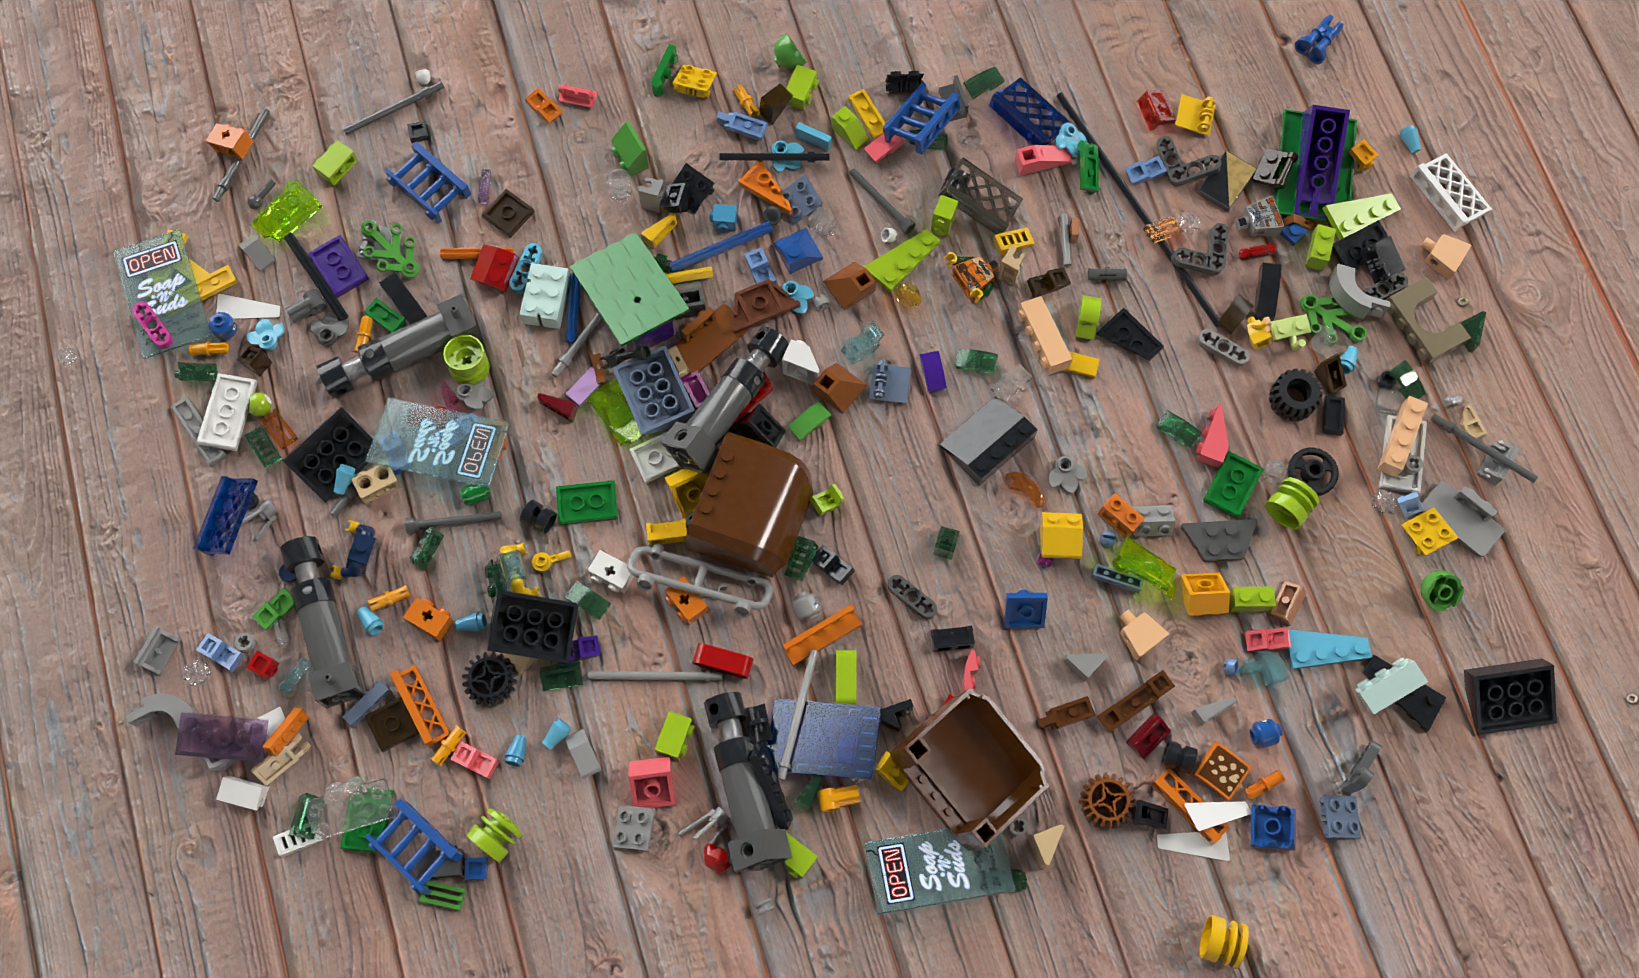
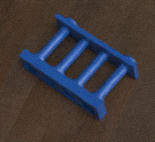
M922 82L890 121L884 125L885 142L889 143L896 135L913 141L916 153L923 154L961 109L959 94L953 92L945 100L927 94L926 85ZM923 101H927L941 107L939 110L934 111L920 105ZM916 112L931 117V119L925 123L911 118V115ZM904 124H908L922 130L918 134H913L900 128Z
M416 141L411 146L414 151L413 157L395 174L388 168L384 170L387 175L386 180L393 187L397 186L425 210L428 218L431 220L435 219L438 223H441L442 219L438 212L457 195H462L467 199L471 192L465 182ZM423 161L426 164V168L408 185L400 180L418 162L421 163ZM431 173L438 174L439 179L422 195L419 196L413 191ZM444 184L452 186V190L435 206L432 207L426 202Z
M400 798L394 804L400 809L395 819L377 838L369 834L365 838L370 842L368 846L376 853L380 851L412 883L410 887L416 893L420 894L422 892L429 895L431 891L425 886L426 883L447 860L450 861L452 859L459 862L464 855L409 802ZM410 819L413 822L411 825L412 829L390 852L383 843L404 820ZM423 832L428 836L426 842L404 865L397 857L418 833L421 834ZM438 846L441 849V855L418 879L411 872L412 869L432 847Z

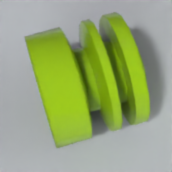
M460 335L451 339L445 346L443 352L444 360L452 378L457 383L475 385L486 378L489 373L490 364L482 343L476 337Z
M1288 477L1278 487L1277 493H1274L1266 502L1265 509L1281 525L1289 529L1298 530L1308 518L1307 514H1311L1320 501L1318 495L1311 487L1298 479Z
M489 807L486 811L493 818L489 820L482 815L481 819L486 824L485 828L475 824L466 836L494 860L501 863L509 853L503 844L508 842L515 846L516 842L510 836L513 833L520 839L523 834L517 825L506 815Z

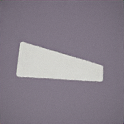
M218 294L216 313H228L233 319L275 318L280 316V306Z
M1246 802L1184 804L1198 831L1251 814V810Z
M1199 832L1157 835L1159 849L1225 861L1230 860L1226 832L1213 845Z

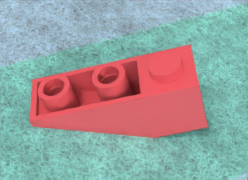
M1032 145L1017 149L1015 163L1020 176L1070 164L1072 159L1066 148L1058 150L1057 146Z
M1218 404L1215 409H1211L1208 420H1211L1210 424L1205 426L1202 436L1205 438L1203 443L1199 442L1196 453H1198L1197 461L1215 468H1219L1223 463L1229 446L1222 404Z

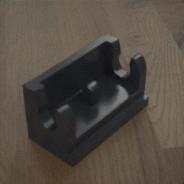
M972 625L931 630L933 652L969 649L975 645Z

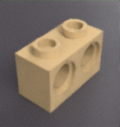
M388 461L377 463L372 469L362 471L351 479L365 504L402 487ZM389 474L386 479L381 480L382 475ZM366 483H371L368 488L363 489Z

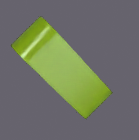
M836 650V706L856 708V650Z

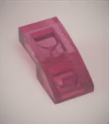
M443 381L441 383L443 399L452 418L456 422V420L462 418L454 407L459 401L451 388Z

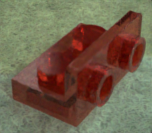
M1147 90L1137 100L1149 130H1154L1159 125L1173 124L1176 121V117L1163 90Z

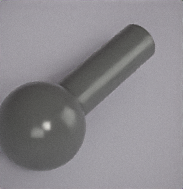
M272 179L264 185L257 195H251L248 198L250 208L259 209L263 205L264 197L276 185Z
M350 484L346 489L345 494L330 512L331 516L337 518L348 501L358 496L354 485Z

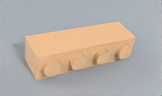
M1042 296L1020 303L1019 311L1017 312L1018 318L1025 325L1026 335L1031 337L1033 341V349L1041 358L1042 368L1047 370L1048 375L1069 368L1072 357Z
M1409 396L1403 402L1378 465V471L1396 477L1404 469L1428 403Z

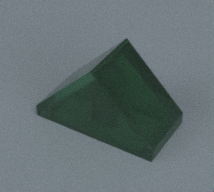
M1484 311L1460 322L1471 337L1464 345L1468 352L1473 353L1480 345L1486 316Z
M941 526L933 555L952 560L960 531Z

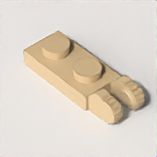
M297 733L284 746V749L277 757L267 756L251 771L267 786L297 762L299 757L307 752L311 745L305 742L293 752L291 749L302 740V736Z

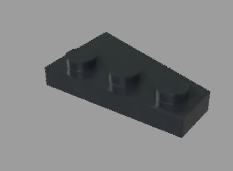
M1378 220L1334 243L1332 251L1341 265L1355 268L1356 272L1364 263L1360 250L1388 237Z
M1125 308L1121 309L1096 333L1097 336L1149 361L1164 349V345Z

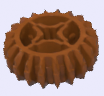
M1108 773L1103 774V779L1099 774H1096V781L1090 778L1088 780L1089 784L1083 785L1086 791L1080 792V795L1086 798L1079 801L1080 804H1086L1081 809V812L1088 811L1089 813L1085 818L1089 819L1092 816L1094 818L1091 822L1092 825L1099 821L1100 829L1104 827L1105 823L1108 830L1112 829V823L1116 828L1120 827V822L1126 824L1127 820L1125 817L1130 819L1133 815L1129 811L1135 810V806L1130 805V803L1136 802V798H1130L1134 790L1127 791L1126 789L1130 784L1126 783L1123 785V777L1116 781V774L1114 773L1110 779ZM1105 785L1116 788L1120 793H1111ZM1096 787H1099L1100 798L1092 803V793ZM1106 796L1107 799L1116 798L1109 804V806L1108 803L1100 804L1106 798ZM1123 799V809L1117 816L1115 812L1117 810L1116 802ZM1095 809H1104L1110 817L1100 815Z

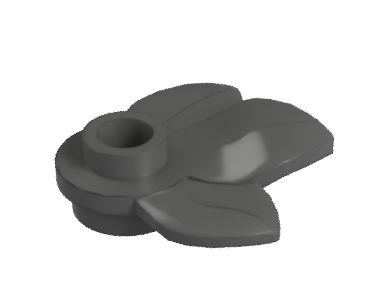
M330 311L324 316L322 321L312 320L310 328L312 333L318 336L320 344L331 346L337 341L338 337L345 335L349 328V321H339L335 313Z

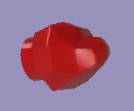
M712 843L705 845V866L714 870L716 874L724 872L731 866L728 861L730 857L727 851L721 847H715Z

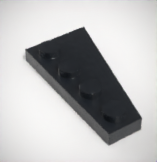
M1372 655L1362 673L1372 680L1376 677L1375 673L1384 668L1386 670L1391 669L1393 665L1376 655ZM1424 684L1394 703L1405 710L1406 714L1412 720H1415L1422 730L1428 732L1446 697Z
M764 739L756 743L749 758L779 828L789 830L793 821L792 812L787 807L784 793L777 779V774Z

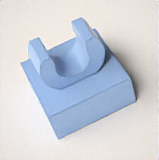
M1411 492V494L1406 496L1402 495L1397 499L1405 517L1424 511L1417 492Z

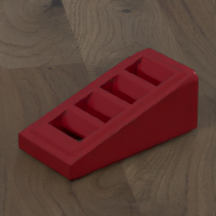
M538 393L537 398L541 405L571 422L574 421L577 413L575 402Z

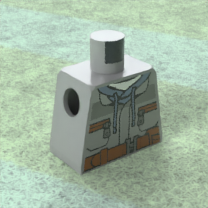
M1273 196L1248 205L1242 213V218L1235 221L1236 228L1238 230L1247 228L1250 237L1280 235L1284 228Z

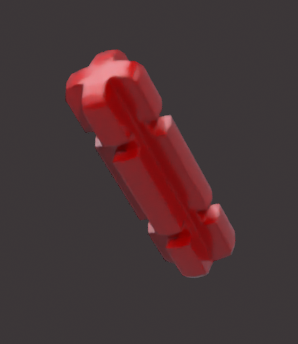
M1269 243L1266 246L1259 245L1249 247V249H1240L1239 257L1241 260H1246L1248 257L1265 256L1266 253L1267 255L1274 254L1276 247L1274 243Z

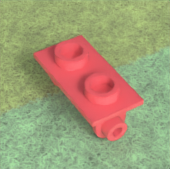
M563 84L559 85L558 92H560L558 101L593 108L598 92Z

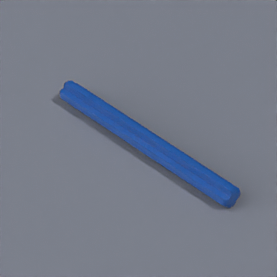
M769 222L762 223L669 263L670 271L672 273L680 271L770 233L772 227Z

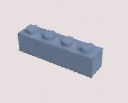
M1097 563L1091 576L1093 579L1136 593L1141 591L1144 578Z
M382 681L376 682L370 691L365 692L363 697L353 704L354 706L351 709L345 711L343 718L354 728L365 718V715L369 714L392 691Z

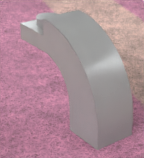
M1337 263L1329 277L1330 290L1337 303L1344 310L1358 318L1364 319L1366 315L1382 318L1390 308V301L1365 294L1355 282V268Z
M154 694L142 698L144 706L136 707L131 710V713L125 715L128 723L134 726H138L158 715H171L179 732L184 735H188L205 726L200 713L191 704L169 694Z

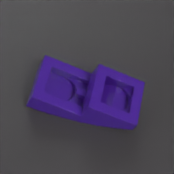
M939 351L920 354L927 392L947 388Z
M598 636L581 637L572 641L569 663L600 656Z

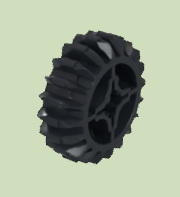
M484 652L482 659L479 655H476L478 661L470 660L469 663L472 667H465L468 674L462 675V678L467 680L462 683V686L468 687L464 692L467 695L470 694L469 699L471 701L476 699V704L480 705L483 702L485 707H488L490 701L493 706H496V700H499L501 704L504 703L502 697L506 696L509 699L511 696L508 691H515L511 684L518 683L514 679L518 674L516 671H512L515 668L514 664H509L510 659H504L503 654L496 656L495 652H492L490 657L487 652ZM491 664L501 666L505 673L493 672ZM483 668V673L476 677L478 671ZM491 675L493 678L491 679V682L489 684L486 680H489V676ZM504 682L503 686L496 691L497 685ZM475 686H486L489 694L479 693Z

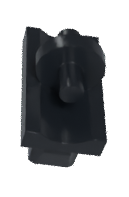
M765 704L745 708L750 734L754 739V743L756 744L764 739L765 742L772 741L773 737Z

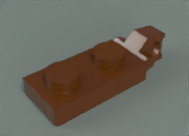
M1086 696L1051 708L1045 712L1047 717L1038 719L1037 723L1039 729L1048 726L1052 730L1059 729L1094 717L1095 712L1089 697Z

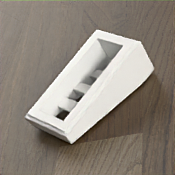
M317 821L273 836L278 854L281 857H286L323 841ZM310 828L312 829L314 839L310 838L308 829ZM301 832H303L306 840L305 842H302L300 836ZM292 836H295L297 845L293 844ZM285 839H286L288 848H285V845H284V842H283V840H285Z

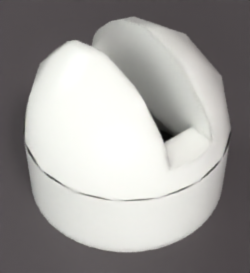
M423 69L415 73L416 79L420 84L426 85L430 82L431 75L429 70Z
M886 227L882 230L881 239L883 242L892 243L896 240L897 232L893 228Z

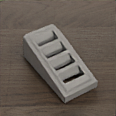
M1232 697L1194 709L1191 714L1197 723L1202 726L1234 705L1237 699Z

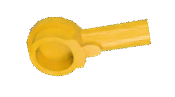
M570 550L551 556L540 552L534 555L532 566L536 571L545 572L552 567V563L572 558Z

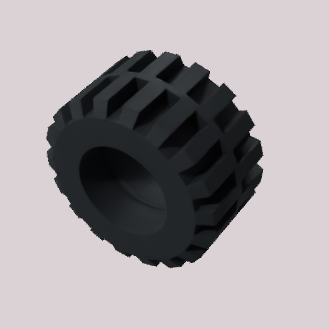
M1295 368L1292 371L1290 369L1285 371L1284 374L1282 373L1269 392V395H1271L1269 402H1273L1271 408L1272 410H1277L1275 412L1277 415H1283L1282 418L1285 420L1290 418V421H1295L1297 418L1298 421H1302L1315 411L1322 401L1323 391H1320L1322 385L1317 383L1319 379L1317 377L1313 378L1311 372L1307 374L1305 373L1306 370L1301 369V371H1298V368ZM1293 388L1300 391L1304 396V401L1298 402L1290 398L1287 389Z

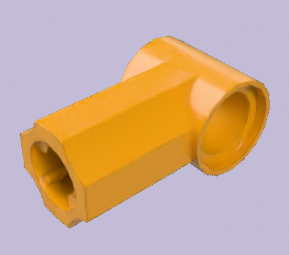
M857 785L817 791L821 813L835 811L839 807L860 803Z

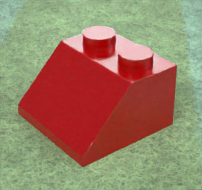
M483 245L470 280L506 293L509 280L519 258L515 253Z

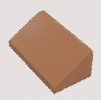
M1284 581L1275 600L1276 606L1270 611L1269 616L1291 626L1305 597L1306 591L1304 587Z

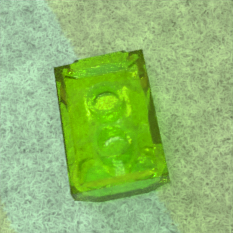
M292 180L286 183L284 191L255 216L250 225L264 238H273L281 242L284 240L285 235L296 230L321 209L322 205L299 181Z
M613 379L595 390L588 398V402L620 446L624 443L632 444L644 436L641 435L617 379Z
M1126 536L1112 560L1114 570L1120 574H1128L1130 572L1149 582L1168 598L1172 599L1176 589L1174 583L1176 568Z

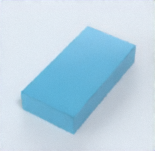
M800 122L796 126V138L829 151L832 146V136Z

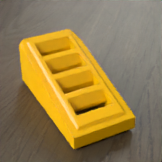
M671 213L641 233L642 241L652 249H655L677 225L676 215Z
M1028 228L994 235L993 239L1000 256L1006 255L1012 245L1018 251L1035 244ZM1023 234L1026 235L1028 241H1024ZM1017 236L1019 237L1020 243H1018L1016 240Z

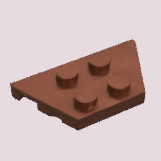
M770 279L735 292L733 333L736 334L800 308L801 304L798 300L795 301L785 290L777 287Z

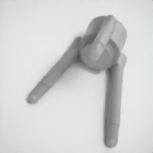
M267 500L259 507L230 523L229 526L233 527L236 525L239 527L258 514L263 520L268 518V521L255 538L258 541L270 524L277 519L274 514L278 510Z
M718 807L716 810L712 809L707 815L679 831L678 835L684 834L708 819L709 823L693 839L697 840L712 826L715 829L720 827L710 844L714 845L721 833L728 827L726 822L730 818Z

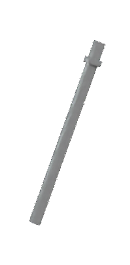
M810 650L782 761L778 764V767H780L777 776L778 780L785 781L787 771L791 767L789 763L818 656V651Z
M706 670V672L589 671L588 679L706 680V682H710V680H722V672H710V670Z

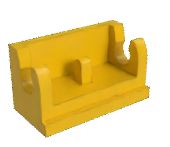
M685 518L680 521L656 524L646 523L649 546H653L656 543L669 544L687 541Z

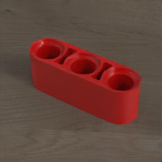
M698 643L692 663L699 667L748 679L754 659L744 654Z

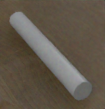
M1064 213L1060 215L1064 267H1070L1068 214Z

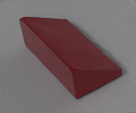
M1152 714L1132 734L1126 743L1142 759H1145L1167 737L1171 730L1160 716Z

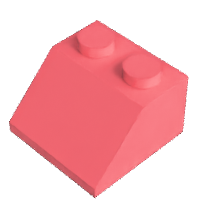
M670 757L629 762V782L634 807L655 808L676 805Z

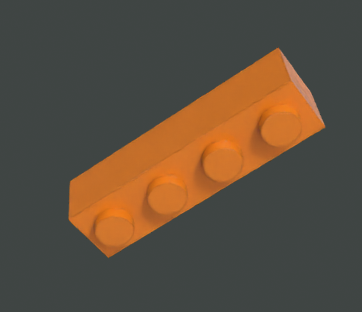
M294 708L262 748L270 756L277 757L284 749V746L290 742L308 720L309 716L303 709Z

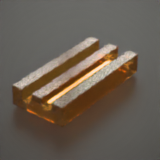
M1174 216L1150 223L1143 228L1145 232L1148 231L1147 236L1153 238L1151 240L1152 243L1173 237L1183 231ZM1171 222L1173 223V224H1171V225H1169V226H1164V227H1162V228H1160V229L1153 230L1154 228H1157V227L1166 225V224H1168V223H1171Z
M275 408L271 414L268 413L266 414L267 417L259 420L283 450L299 438ZM277 416V418L280 420V422L292 436L291 439H289L286 436V434L282 431V429L273 419L274 417ZM270 421L274 425V427L286 441L284 444L276 436V434L273 432V430L270 428L267 422Z

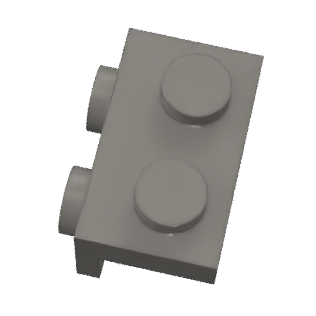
M1171 505L1132 506L1145 518L1134 531L1135 537L1173 535L1175 519Z

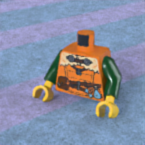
M949 252L943 258L949 261L946 264L948 267L954 265L951 275L971 302L975 300L974 302L978 303L979 300L989 297L994 287L995 275L993 272L999 270L996 260L986 264L980 256L961 257L956 256L953 252Z

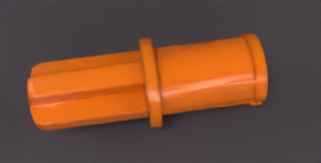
M1276 770L1265 778H1259L1258 782L1245 789L1246 796L1252 800L1264 792L1269 793L1271 788L1285 781L1284 775L1280 770Z

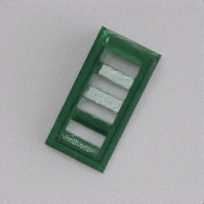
M262 425L244 435L264 468L282 459ZM263 434V438L256 442L253 441V439ZM264 441L268 442L264 446L257 448V445L263 443ZM271 447L272 450L261 455V451ZM273 453L276 455L268 461L264 460V458Z
M801 536L797 537L784 574L785 576L803 582L819 547L815 541ZM797 561H800V562H803V564L800 565V564H797L796 562H797ZM793 568L800 569V573L793 571Z
M821 769L812 777L794 801V807L807 812L810 811L824 776L820 774Z

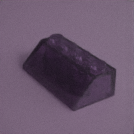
M182 711L175 755L263 762L264 749L262 746L266 742L269 719Z

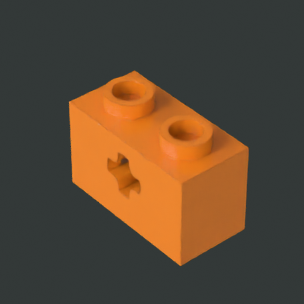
M218 123L206 139V142L216 152L240 159L245 157L254 143L246 130Z
M684 576L678 579V581L689 583ZM668 587L664 590L666 594L664 599L670 607H676L678 610L676 614L683 623L687 621L691 625L709 611L708 606L698 594L673 587ZM681 600H688L689 603L686 605L685 603H682Z
M416 597L403 618L409 624L441 641L454 622L449 617L450 613L443 608L437 610L433 607L434 604L426 598L420 600ZM427 616H429V617L433 616V618H432L431 620H430V619H426Z

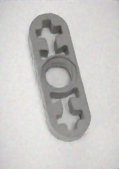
M1210 329L1202 330L1197 337V343L1200 347L1236 367L1245 366L1250 358L1249 352ZM1209 336V340L1207 342L1204 341V338ZM1225 344L1228 347V351L1221 352L1218 345ZM1239 354L1243 356L1240 361L1237 359Z

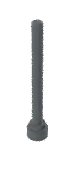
M856 169L850 170L849 174L899 222L900 229L905 234H909L915 228L916 223L911 218H904Z
M502 512L421 521L414 517L406 518V532L411 534L416 533L420 528L502 519Z

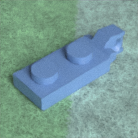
M719 111L717 116V123L723 125L725 129L761 142L768 127L767 122L735 111L729 114Z

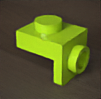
M832 484L828 490L812 496L810 502L819 516L838 509L845 498L836 484Z

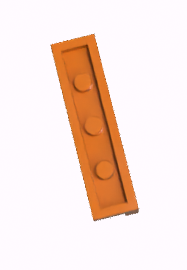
M852 604L783 644V651L793 667L809 658L810 650L819 652L862 626L854 613L855 608Z
M413 665L402 672L398 670L391 672L390 675L424 744L431 747L446 739L450 732L417 666ZM412 672L417 677L414 685L407 684L404 679L406 675ZM416 689L424 691L423 703L415 701ZM425 707L433 709L432 720L424 719L422 714ZM434 724L441 726L444 734L434 738L431 733Z
M1167 768L1151 786L1197 830L1184 805L1187 802L1178 794V791H1186L1189 794L1190 803H1193V799L1197 803L1205 802L1170 768ZM1167 774L1174 779L1175 788H1172L1163 779ZM1226 823L1219 824L1222 829L1218 833L1212 827L1198 832L1213 845L1221 839V836L1230 827Z

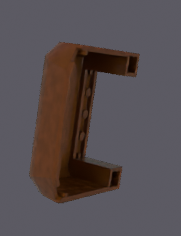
M727 432L688 527L686 535L688 550L772 578L778 570L788 564L809 508L810 499L813 496L811 473L807 466L788 452Z
M971 688L944 704L890 752L895 765L955 839L969 851L986 848L1049 787L1043 772L1045 771L1043 762L991 698L972 691Z

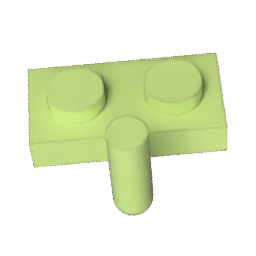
M1307 314L1271 321L1269 326L1273 341L1289 338L1293 351H1298L1306 345L1305 340L1297 341L1296 336L1311 333Z

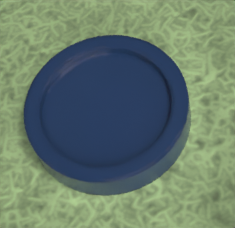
M284 564L280 567L279 576L283 581L293 582L297 579L296 574L286 571Z

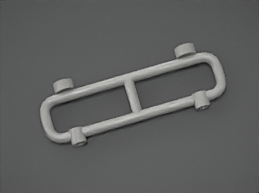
M659 543L654 544L652 548L641 546L634 549L627 563L628 572L638 578L637 586L641 590L649 591L654 583L706 596L735 604L734 613L739 617H748L751 609L761 610L766 608L773 594L772 584L768 580L759 577V573L749 570L748 574L669 553L664 551V546ZM647 554L654 560L665 559L698 568L699 571L694 585L638 570L635 568L639 555ZM709 571L742 580L749 586H763L765 588L763 599L760 602H754L703 588L701 586L706 572Z

